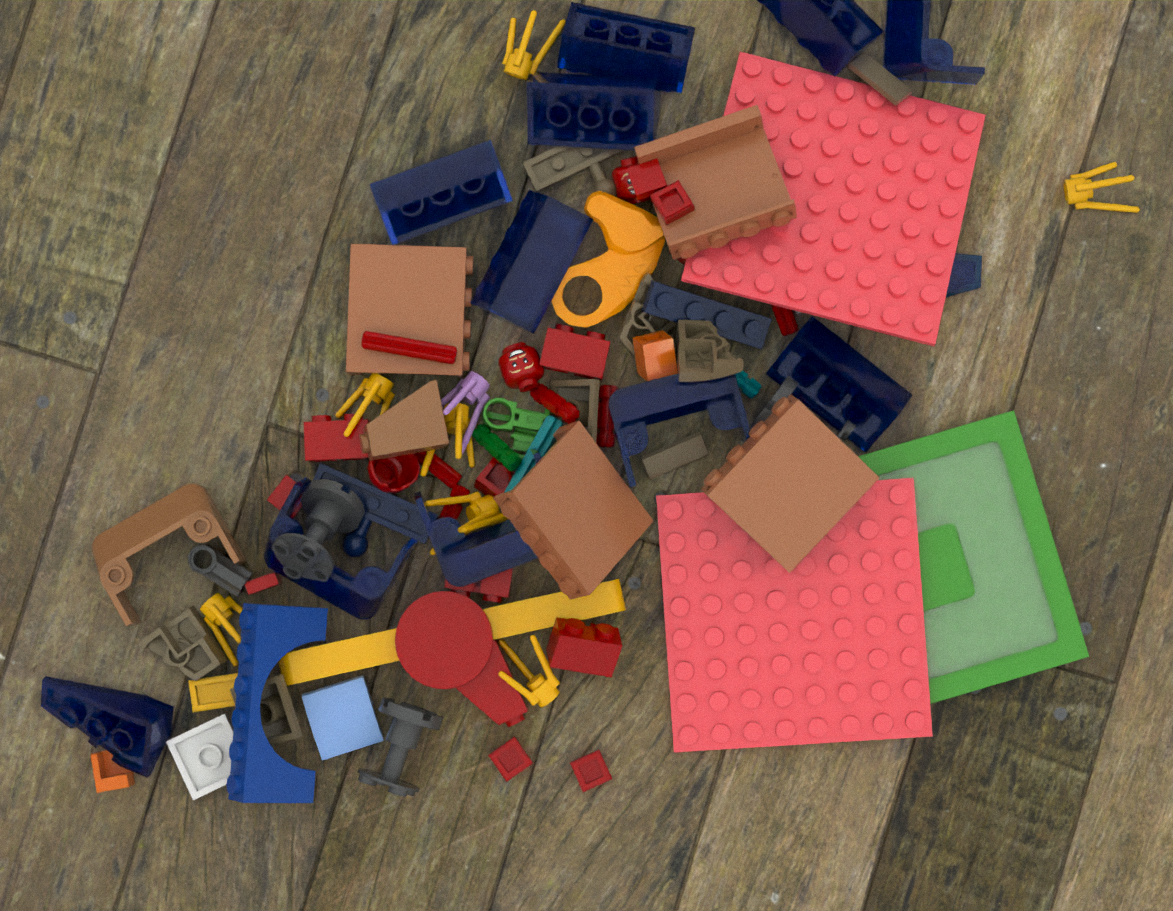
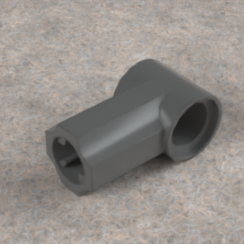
M198 545L190 551L188 556L189 566L194 572L204 575L237 597L245 590L244 584L250 581L254 574L240 564H234L232 559L210 545ZM204 550L212 555V563L206 569L201 568L197 562L198 555Z

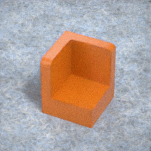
M663 330L632 337L637 372L643 379L650 382L678 374L673 337Z
M128 747L91 754L97 793L135 785Z

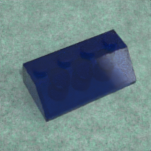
M757 0L764 4L775 16L776 20L797 38L799 44L808 49L819 60L820 65L825 70L831 72L834 77L846 69L852 61L858 58L884 32L854 0Z
M571 2L562 33L557 68L566 69L572 73L581 72L596 75L602 79L625 81L635 86L645 85L659 88L665 92L674 91L682 93L695 27Z
M535 72L527 81L528 144L635 151L634 147L656 140L661 108V79Z
M490 139L369 184L392 245L513 201Z
M529 190L521 202L511 226L507 229L505 237L492 258L490 266L478 285L470 303L500 321L534 334L593 219L550 196Z
M812 315L765 373L779 385L783 383L787 376L796 380L799 384L792 392V395L839 431L847 420L855 424L856 427L848 436V439L864 452L869 450L897 418L912 397L909 391Z

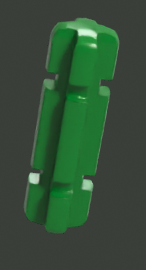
M479 424L474 429L472 437L475 438V441L485 447L484 449L502 463L506 469L515 471L521 465L522 459L513 449H510L495 433H492L485 424Z

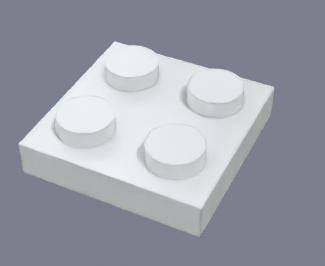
M227 713L166 741L193 800L227 784L231 770L229 748L233 742L234 730Z

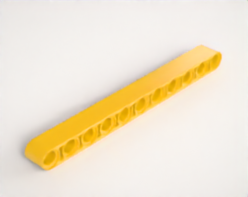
M620 579L600 583L590 595L571 600L563 592H557L485 608L483 611L490 621L493 640L553 627L556 617L585 620L625 611L626 606ZM397 628L288 652L278 661L280 673L283 674L286 686L399 661L395 647Z

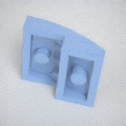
M363 675L302 694L303 704L322 761L384 741L383 733L373 708V701Z

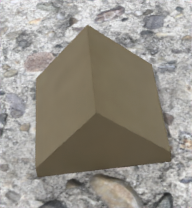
M599 379L550 380L549 389L566 399V402L576 406L580 411V417L576 418L575 422L580 421L596 442ZM550 412L549 415L561 420L563 422V426L568 424L562 420V417H558L552 412Z
M276 673L268 676L261 695L260 715L262 727L269 744L273 745L302 737L303 735L283 674ZM232 688L230 691L236 704V693L234 688Z

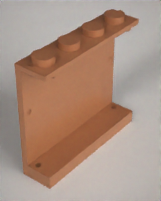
M758 105L634 147L638 164L657 158L667 186L679 180L694 204V211L668 225L665 224L655 208L673 260L681 257L682 259L693 257L701 250L710 247L719 248L731 240L742 236L752 237L758 234L760 230L772 226H784L790 220L797 218L794 199H790L763 128L762 116Z
M351 244L346 372L349 375L382 373L445 375L464 378V371L470 370V352L465 351V339H471V320H466V307H472V288H467V275H473L474 257L468 256L466 247ZM365 331L454 346L457 348L456 361L454 364H447L364 349L361 346L362 336Z
M791 394L787 398L782 397L774 404L771 410L773 413L764 422L760 421L754 425L749 432L750 437L742 446H735L726 457L728 461L719 470L714 469L704 480L705 485L701 488L713 502L789 573L880 478L799 399Z
M580 421L559 427L553 434L557 442L511 491L498 494L493 498L499 505L502 514L511 521L520 533L522 540L530 546L539 558L541 565L549 571L559 584L560 590L570 600L590 595L653 523V519Z

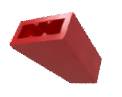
M497 640L493 641L491 656L484 670L474 680L456 689L496 724L500 725L505 722L507 727H510L525 720L523 714L528 712L529 709L522 694L498 675L500 671H503L514 679Z

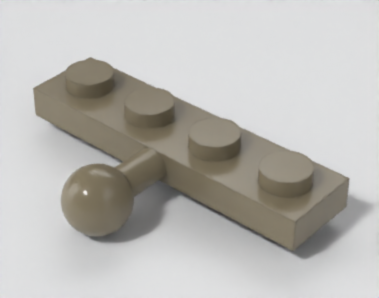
M638 108L523 162V166L536 193L589 169L596 183L594 192L602 191L617 197L613 179L607 178L600 163L651 139V135Z

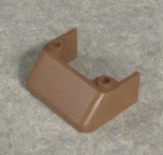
M187 484L104 531L94 539L92 552L101 583L126 626H135L141 623L124 592L132 584L134 578L133 569L127 558L183 526L189 538L198 543H206L219 537L234 564L247 562L204 487L197 484Z

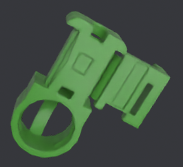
M504 398L489 400L482 412L484 424L490 430L511 433L510 438H514L513 447L510 449L526 453L545 418L550 414L549 410L545 408L544 413L516 408L517 402L508 401ZM493 404H502L508 408L510 415L487 411V409ZM488 418L499 421H507L508 423L503 425H495L488 420ZM518 454L521 459H523L525 456L523 454Z

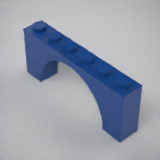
M243 603V610L239 617L241 642L237 647V659L239 661L238 676L234 682L236 704L232 713V725L234 727L233 742L229 748L231 770L226 784L229 800L241 803H313L316 771L293 766L274 751L262 727L260 702L265 682L271 670L283 656L300 645L314 641H325L328 608Z

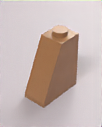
M437 380L428 382L366 424L363 429L364 434L359 435L362 453H368L369 461L442 449L449 444Z

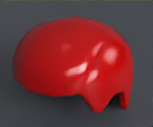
M415 453L368 461L367 465L371 483L386 493H398L407 489L417 481L421 469Z

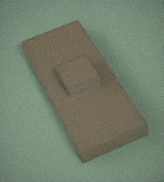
M867 53L862 54L849 64L848 68L895 106L913 92L911 88Z
M697 432L646 454L641 459L651 480L708 455V451L701 433Z

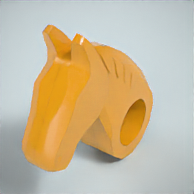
M602 191L593 192L587 197L584 212L601 228L608 251L595 258L563 269L552 285L550 299L556 315L572 326L587 328L621 312L634 299L642 277L646 273L652 275L665 242V236L658 217ZM580 275L589 276L596 280L603 293L602 302L599 307L588 314H577L571 311L563 298L564 287L567 282Z

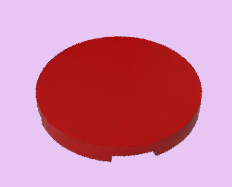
M439 591L418 598L404 611L397 625L395 647L401 665L417 682L436 689H453L471 682L484 670L492 652L493 631L487 615L472 599L456 592Z

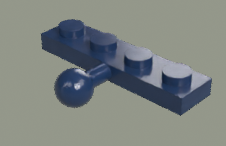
M651 280L641 310L677 323L678 320L711 321L717 328L719 336L760 349L763 347L772 320L769 317Z
M320 463L313 481L328 479L342 484V491L348 494L352 490L364 505L365 514L358 528L354 532L347 534L343 539V550L350 557H360L367 551L368 541L366 535L372 521L426 544L439 516L437 513L391 493L382 492L371 484L323 463Z

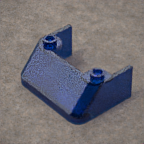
M886 0L882 63L886 70L899 80L976 85L985 74V67L953 65V50L950 44L942 39L929 38L931 0Z
M678 374L620 388L609 399V410L616 441L630 489L636 488V482L629 456L637 455L647 447L649 441L647 425L708 410L710 421L717 429L728 431L739 428L743 444L750 437V428L735 374L697 382H679Z
M535 447L530 449L536 464L541 459V456ZM421 491L414 493L416 504L441 569L450 584L457 587L466 586L538 558L530 546L522 540L520 533L509 519L465 536V533L457 531L461 524L455 518L441 517L432 521Z
M304 478L294 484L271 527L264 551L265 563L273 571L361 620L370 619L380 610L417 540L411 538L403 545L389 572L377 566H367L359 571L355 578L334 566L333 572L326 582L303 577L299 579L288 577L283 572L284 566L272 550V544L278 536L284 533L304 534L301 524L292 518L301 501L304 490L312 481Z

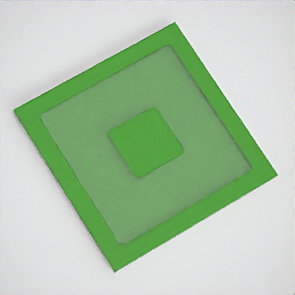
M1014 410L858 456L880 477L878 480L914 478L930 704L1089 657Z

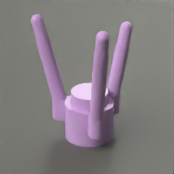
M470 371L465 379L462 378L441 399L442 408L445 404L449 403L443 410L444 415H448L461 400L470 405H473L475 401L477 402L462 439V454L465 452L484 405L490 399V396L486 394L490 384L473 371Z

